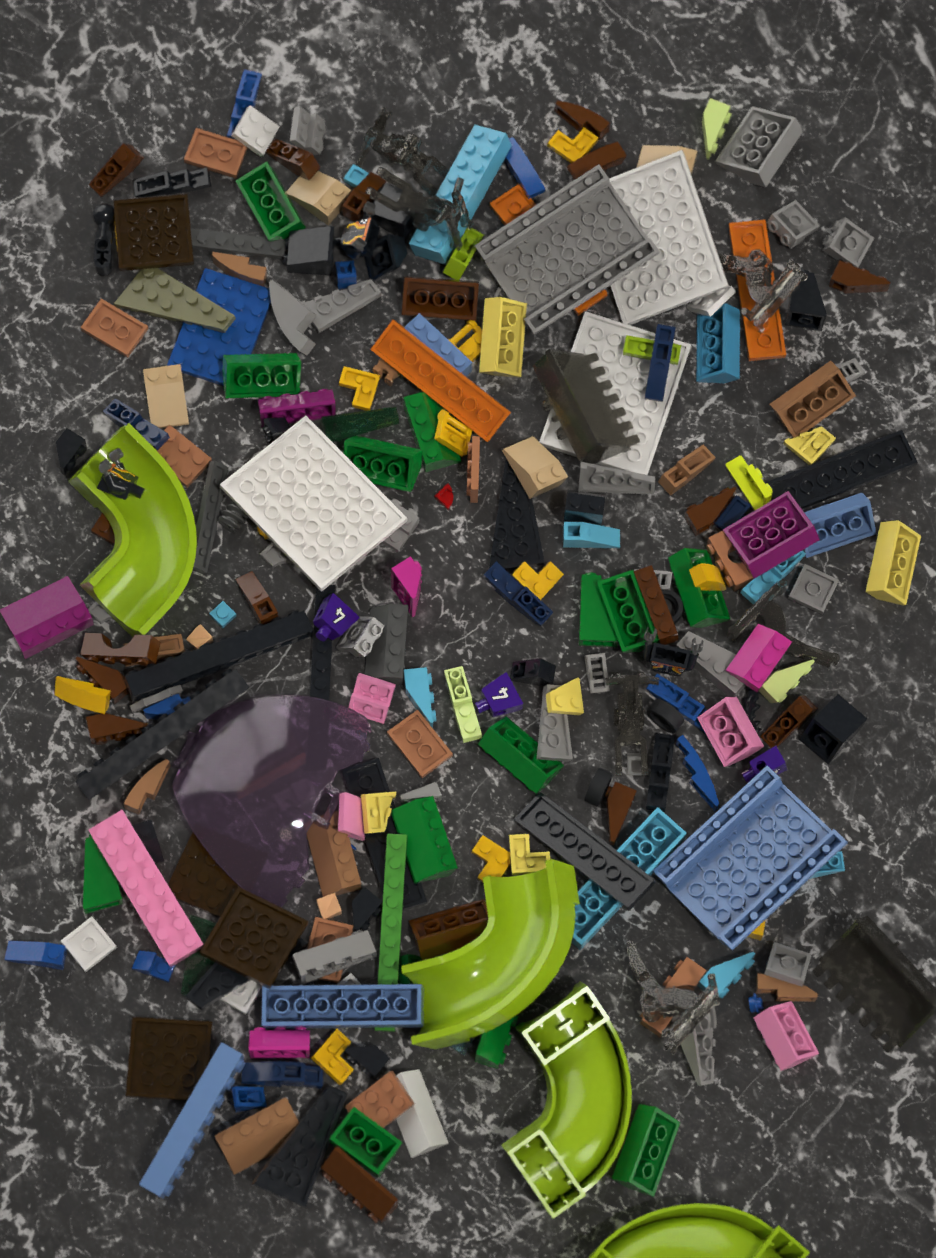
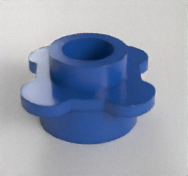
M753 993V996L748 998L751 1013L758 1012L760 1014V1009H763V1001L761 997Z

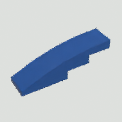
M249 70L243 71L227 133L228 138L236 140L231 135L244 112L249 106L255 107L262 73Z
M513 137L509 138L512 146L504 161L511 174L515 176L518 184L523 187L528 199L545 193L546 189L529 159Z
M656 674L646 690L657 699L671 704L681 713L686 721L705 733L697 719L698 716L707 711L705 706L691 698L685 690Z
M682 735L677 739L676 746L686 756L682 764L693 775L689 783L715 812L718 809L719 801L714 785L697 752Z

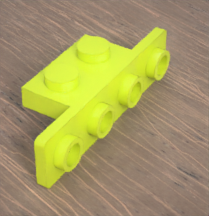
M738 456L726 463V468L750 505H752L754 511L771 501L773 491L768 483L765 484L762 480L763 476L758 468L755 469L753 464L748 466L742 456Z

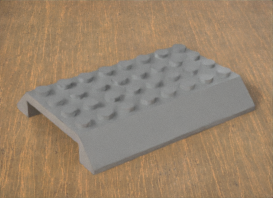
M599 164L475 245L483 261L507 297L511 300L527 303L526 318L524 320L534 335L660 253L651 238L647 237L615 191L608 176Z

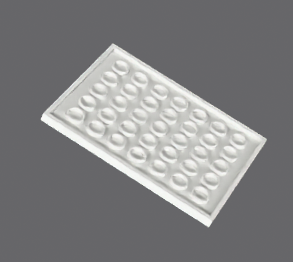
M682 150L609 178L611 185L648 238H651L660 251L659 254L611 285L624 324L631 325L729 287Z
M585 311L539 442L546 448L606 467L648 475L691 349V344L673 340V344L681 345L678 365L669 364L663 402L644 399L651 360L623 355L626 335L655 340L656 333Z
M304 416L220 484V488L321 592L407 522V517L307 416Z

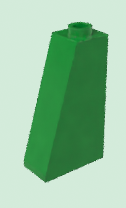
M592 572L582 574L579 646L617 647L618 640L597 585V581L602 580L601 575Z
M91 834L88 838H85L83 909L85 914L123 904L117 878Z

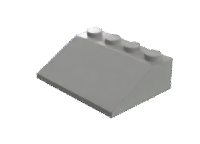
M752 106L715 160V163L752 184L766 187L803 131L795 117Z

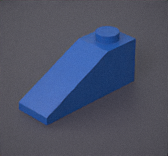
M8 941L5 961L64 970L67 949L65 945L47 942Z

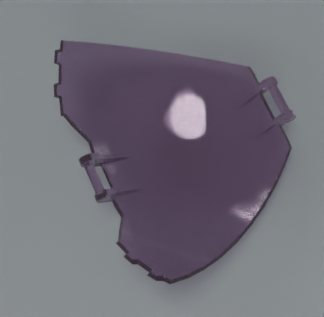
M275 695L238 702L218 710L205 719L198 733H188V739L178 759L174 760L172 764L173 768L179 770L172 785L175 796L187 822L201 844L218 865L241 888L282 907L288 901L285 898L294 887L300 888L306 881L303 876L311 866L309 864L306 833L313 821L321 828H329V821L339 803V793H343L332 786L337 771L363 761L364 752H369L370 744L366 740L367 733H371V725L367 722V717L351 708L332 701L299 695ZM325 791L333 798L322 818L314 812Z

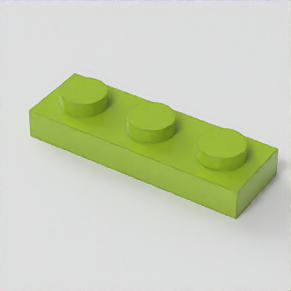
M626 335L623 355L651 360L654 340ZM673 344L670 364L678 365L681 345Z

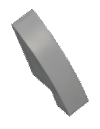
M271 279L269 282L270 299L277 322L288 340L300 352L308 355L316 343L307 337L304 332L317 315L279 283Z

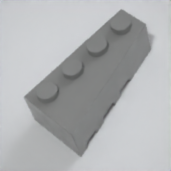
M688 631L676 644V647L692 651V639L696 638L695 644H700L703 640V650L699 652L694 669L728 697H737L746 685L725 671L736 654Z
M358 930L352 933L351 936L340 937L332 942L293 954V960L302 985L374 958L377 956L368 930Z

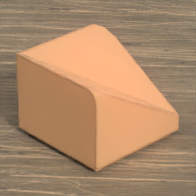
M199 624L186 641L197 650L206 643L211 644L213 637Z
M335 893L316 900L323 919H330L342 914Z

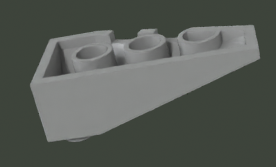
M714 1002L671 1008L674 1030L698 1086L712 1084L714 1082L715 1059L712 1057V1047L716 1044V1040L713 1039V1028H716L717 1025Z

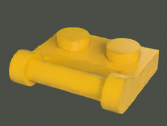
M468 320L466 325L448 340L455 346L471 330L475 332L458 348L473 363L481 354L482 329L474 320Z
M442 409L437 416L439 421L434 439L460 456L467 455L468 442H470L472 430L450 416L449 412Z

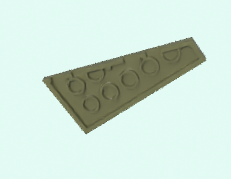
M158 268L141 269L114 303V306L117 308L123 307L134 312L140 311L172 321L179 320L189 325L196 324L203 326V328L223 333L227 331L236 319L232 313Z

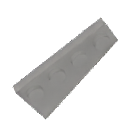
M372 279L348 286L347 289L341 291L338 289L332 291V294L323 297L320 295L314 297L313 300L301 302L317 315L312 324L320 333L382 295Z
M585 462L580 463L578 491L654 494L655 476Z
M547 684L543 687L537 759L569 762L573 760L567 714L548 713L546 694L560 687V685Z

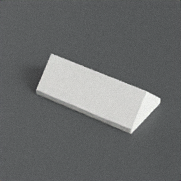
M420 1070L397 1074V1078L415 1103V1105L396 1118L410 1157L414 1158L449 1144Z

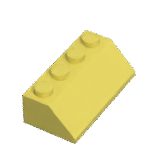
M503 297L485 298L480 373L494 376L521 377L525 334L524 319L526 318L527 303Z
M899 520L880 523L866 592L878 600L906 605L921 535Z

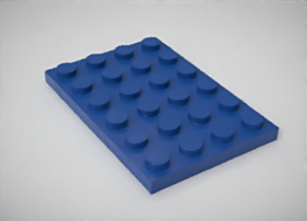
M205 268L196 292L235 315L236 319L225 333L206 329L196 324H185L184 322L167 366L180 364L182 373L224 386L222 374L223 355L252 354L271 305L270 290L267 287Z

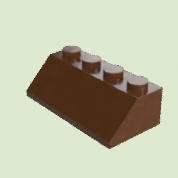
M405 276L402 315L417 316L420 313L424 317L476 321L479 281Z
M484 899L409 920L421 959H430L436 955L453 952L479 937L488 923L487 904Z
M338 1146L321 1167L322 1176L329 1183L332 1181L338 1185L337 1190L344 1196L349 1195L353 1198L352 1203L360 1210L364 1208L368 1212L367 1216L373 1222L377 1223L379 1221L383 1224L398 1207V1199Z

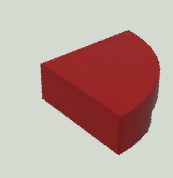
M448 483L435 495V499L447 510L450 509L453 503V491Z

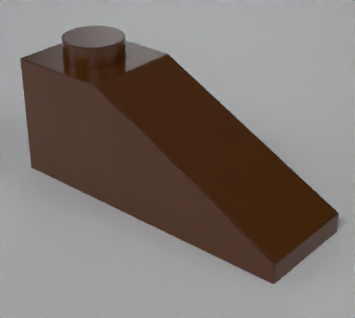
M615 782L613 787L609 786L605 795L608 798L609 845L614 847L637 791L618 782Z

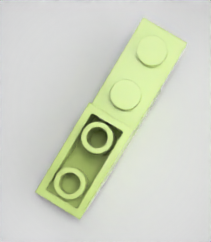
M463 666L444 670L454 715L463 743L482 739V733Z

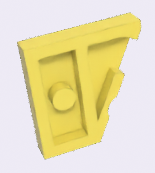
M821 426L813 429L811 432H804L798 437L788 438L783 444L808 465H812L832 445L836 438Z
M575 678L546 694L548 713L581 715L584 713L579 678Z
M396 792L361 794L364 834L385 832L387 819L392 810L390 805L392 798L396 797Z

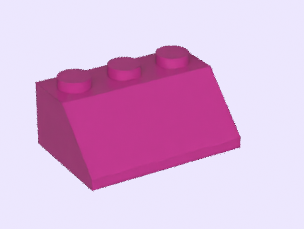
M410 556L391 568V588L402 604L408 605V612L411 617H414L421 592L422 567L417 560L414 561Z
M758 624L725 671L755 692H758L792 641L779 632Z
M261 1027L254 1028V1031H250L249 1037L250 1058H310V1030H306L303 1027H297L294 1030L278 1027L274 1028V1031H266V1028Z

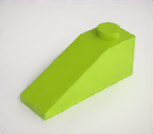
M468 226L442 273L455 280H460L476 251L475 245L481 242L484 234Z

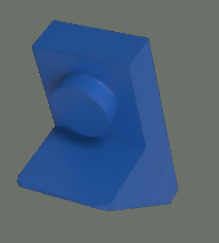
M139 950L132 970L169 983L176 965L170 967L166 959L158 957L155 952Z

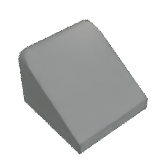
M627 753L626 775L646 776L647 756L645 753Z

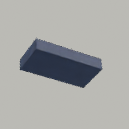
M736 495L716 520L714 526L723 531L726 527L742 519L751 509L752 505Z

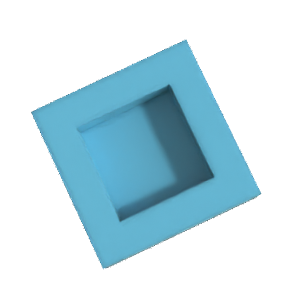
M353 164L345 175L344 182L356 188L369 172Z
M224 601L209 613V616L222 629L237 616Z

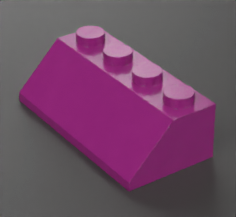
M320 389L317 392L311 393L303 391L296 395L282 394L280 397L265 396L262 399H258L261 427H265L264 419L285 417L290 424L297 423L304 416H307L311 421L336 417L333 390Z

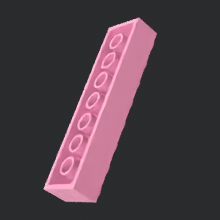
M124 811L117 812L89 829L88 831L169 966L176 965L202 949L204 944Z

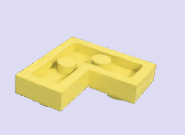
M529 834L509 835L512 875L530 874L546 868L545 861L550 860V852L530 853Z

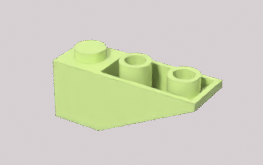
M711 98L702 118L706 159H709L712 153H716L719 145L716 142L718 138L722 139L725 132L723 126L725 123H729L732 115L729 113L730 105Z
M808 660L771 672L759 689V692L770 703L782 702L787 697L786 693L790 688L793 689L799 684L800 677L802 675L805 676L811 671V665L815 661Z

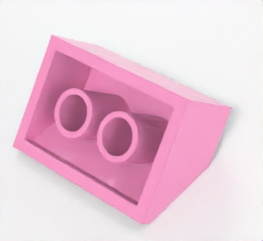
M725 697L697 717L724 767L748 758L764 747L737 697Z
M792 1001L771 1006L754 1017L756 1026L764 1037L765 1043L781 1071L792 1068L819 1054Z

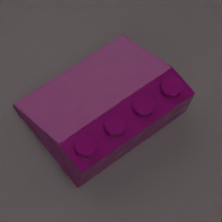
M789 491L723 529L754 579L820 540L814 525Z
M68 576L0 609V613L25 659L94 625L91 614Z

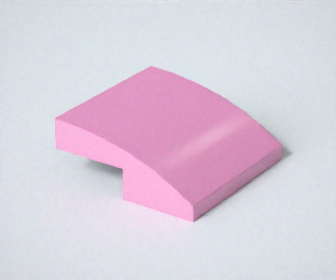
M359 673L347 713L384 724L396 684Z
M346 792L339 793L338 832L348 834L350 838L363 841L365 840L361 798Z

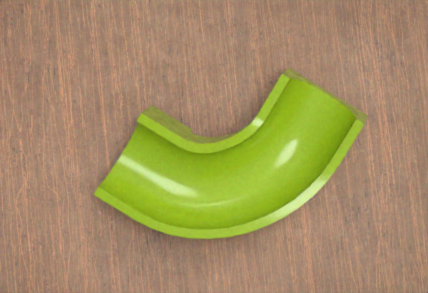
M128 423L119 428L68 482L94 508L98 507L109 521L115 536L114 548L111 554L87 576L80 586L129 635L134 637V635H145L182 594L193 570L196 558L197 537L194 515L189 499L175 472L157 450ZM117 448H120L124 456L119 460L121 463L123 462L125 470L138 476L136 484L145 488L141 499L130 495L126 500H123L97 489L103 475L99 471V465L105 459L111 464H115L109 458V454Z
M550 859L545 861L546 868L530 874L511 877H483L488 923L482 934L471 943L448 954L401 966L402 974L406 975L413 984H421L424 987V1027L421 1028L418 1035L411 1036L412 1045L436 1050L468 1042L470 1038L490 1031L513 1018L546 989L564 963L574 934L575 905H579L580 902L573 865Z
M581 981L575 984L573 990L551 1009L528 1022H521L516 1026V1029L543 1069L547 1084V1099L544 1110L538 1119L501 1145L530 1185L544 1209L553 1219L585 1197V1192L593 1187L608 1171L624 1142L631 1113V1077L623 1045L609 1020L610 1018L589 987Z
M685 1204L663 1208L632 1220L610 1235L588 1258H806L810 1252L779 1225L773 1229L761 1219L747 1212L716 1204Z

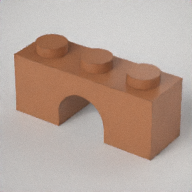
M724 531L708 537L707 551L715 557V564L724 573V579L728 587H732L735 592L745 587L754 579L743 562L734 563L729 559L728 554L735 551Z

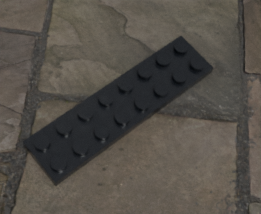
M900 430L765 482V484L768 483L773 491L771 500L789 491L800 508L804 509L913 467L918 462L903 431Z
M379 758L342 769L348 792L361 798V794L390 792ZM393 798L390 805L392 810L396 808ZM391 814L387 819L385 832L365 834V843L382 893L384 892L387 834H398ZM407 859L405 864L403 911L427 904L421 882L414 883Z
M541 792L514 818L515 823L569 865H573L574 869L628 911L656 883L651 876Z

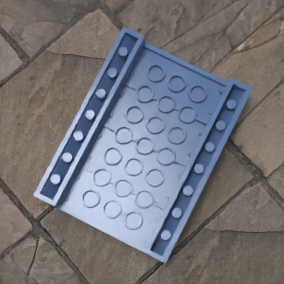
M766 766L657 866L653 872L666 888L723 945L733 950L848 842L835 829L831 830L782 783L781 778L771 768Z

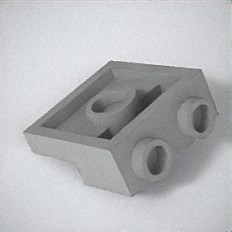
M301 106L294 107L290 142L301 149L311 152L313 155H320L324 148L325 120L316 113L309 114Z
M796 200L772 213L767 221L768 229L773 233L775 232L780 237L781 243L785 246L788 245L790 248L803 242L805 237L814 233L820 227Z
M846 217L839 221L836 220L831 227V230H833L831 236L828 235L823 241V245H825L823 251L835 260L841 259L858 268L874 238Z
M393 498L390 501L407 517V522L382 543L399 553L419 524V517L415 510L411 508L406 510L401 507L402 503Z
M360 617L347 629L336 648L340 652H350L355 657H365L371 652L375 640L381 636L384 625L375 617Z
M774 942L764 975L802 987L812 954Z

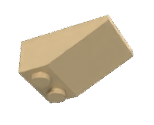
M643 145L637 167L682 150L692 175L697 151L681 146Z
M317 171L310 180L299 177L286 193L289 198L329 225L342 211V205L350 195L351 189L337 179Z
M181 365L143 369L151 423L159 428H167L169 424L172 427L188 425L189 420Z
M533 436L502 450L530 499L560 486L568 478L559 460Z

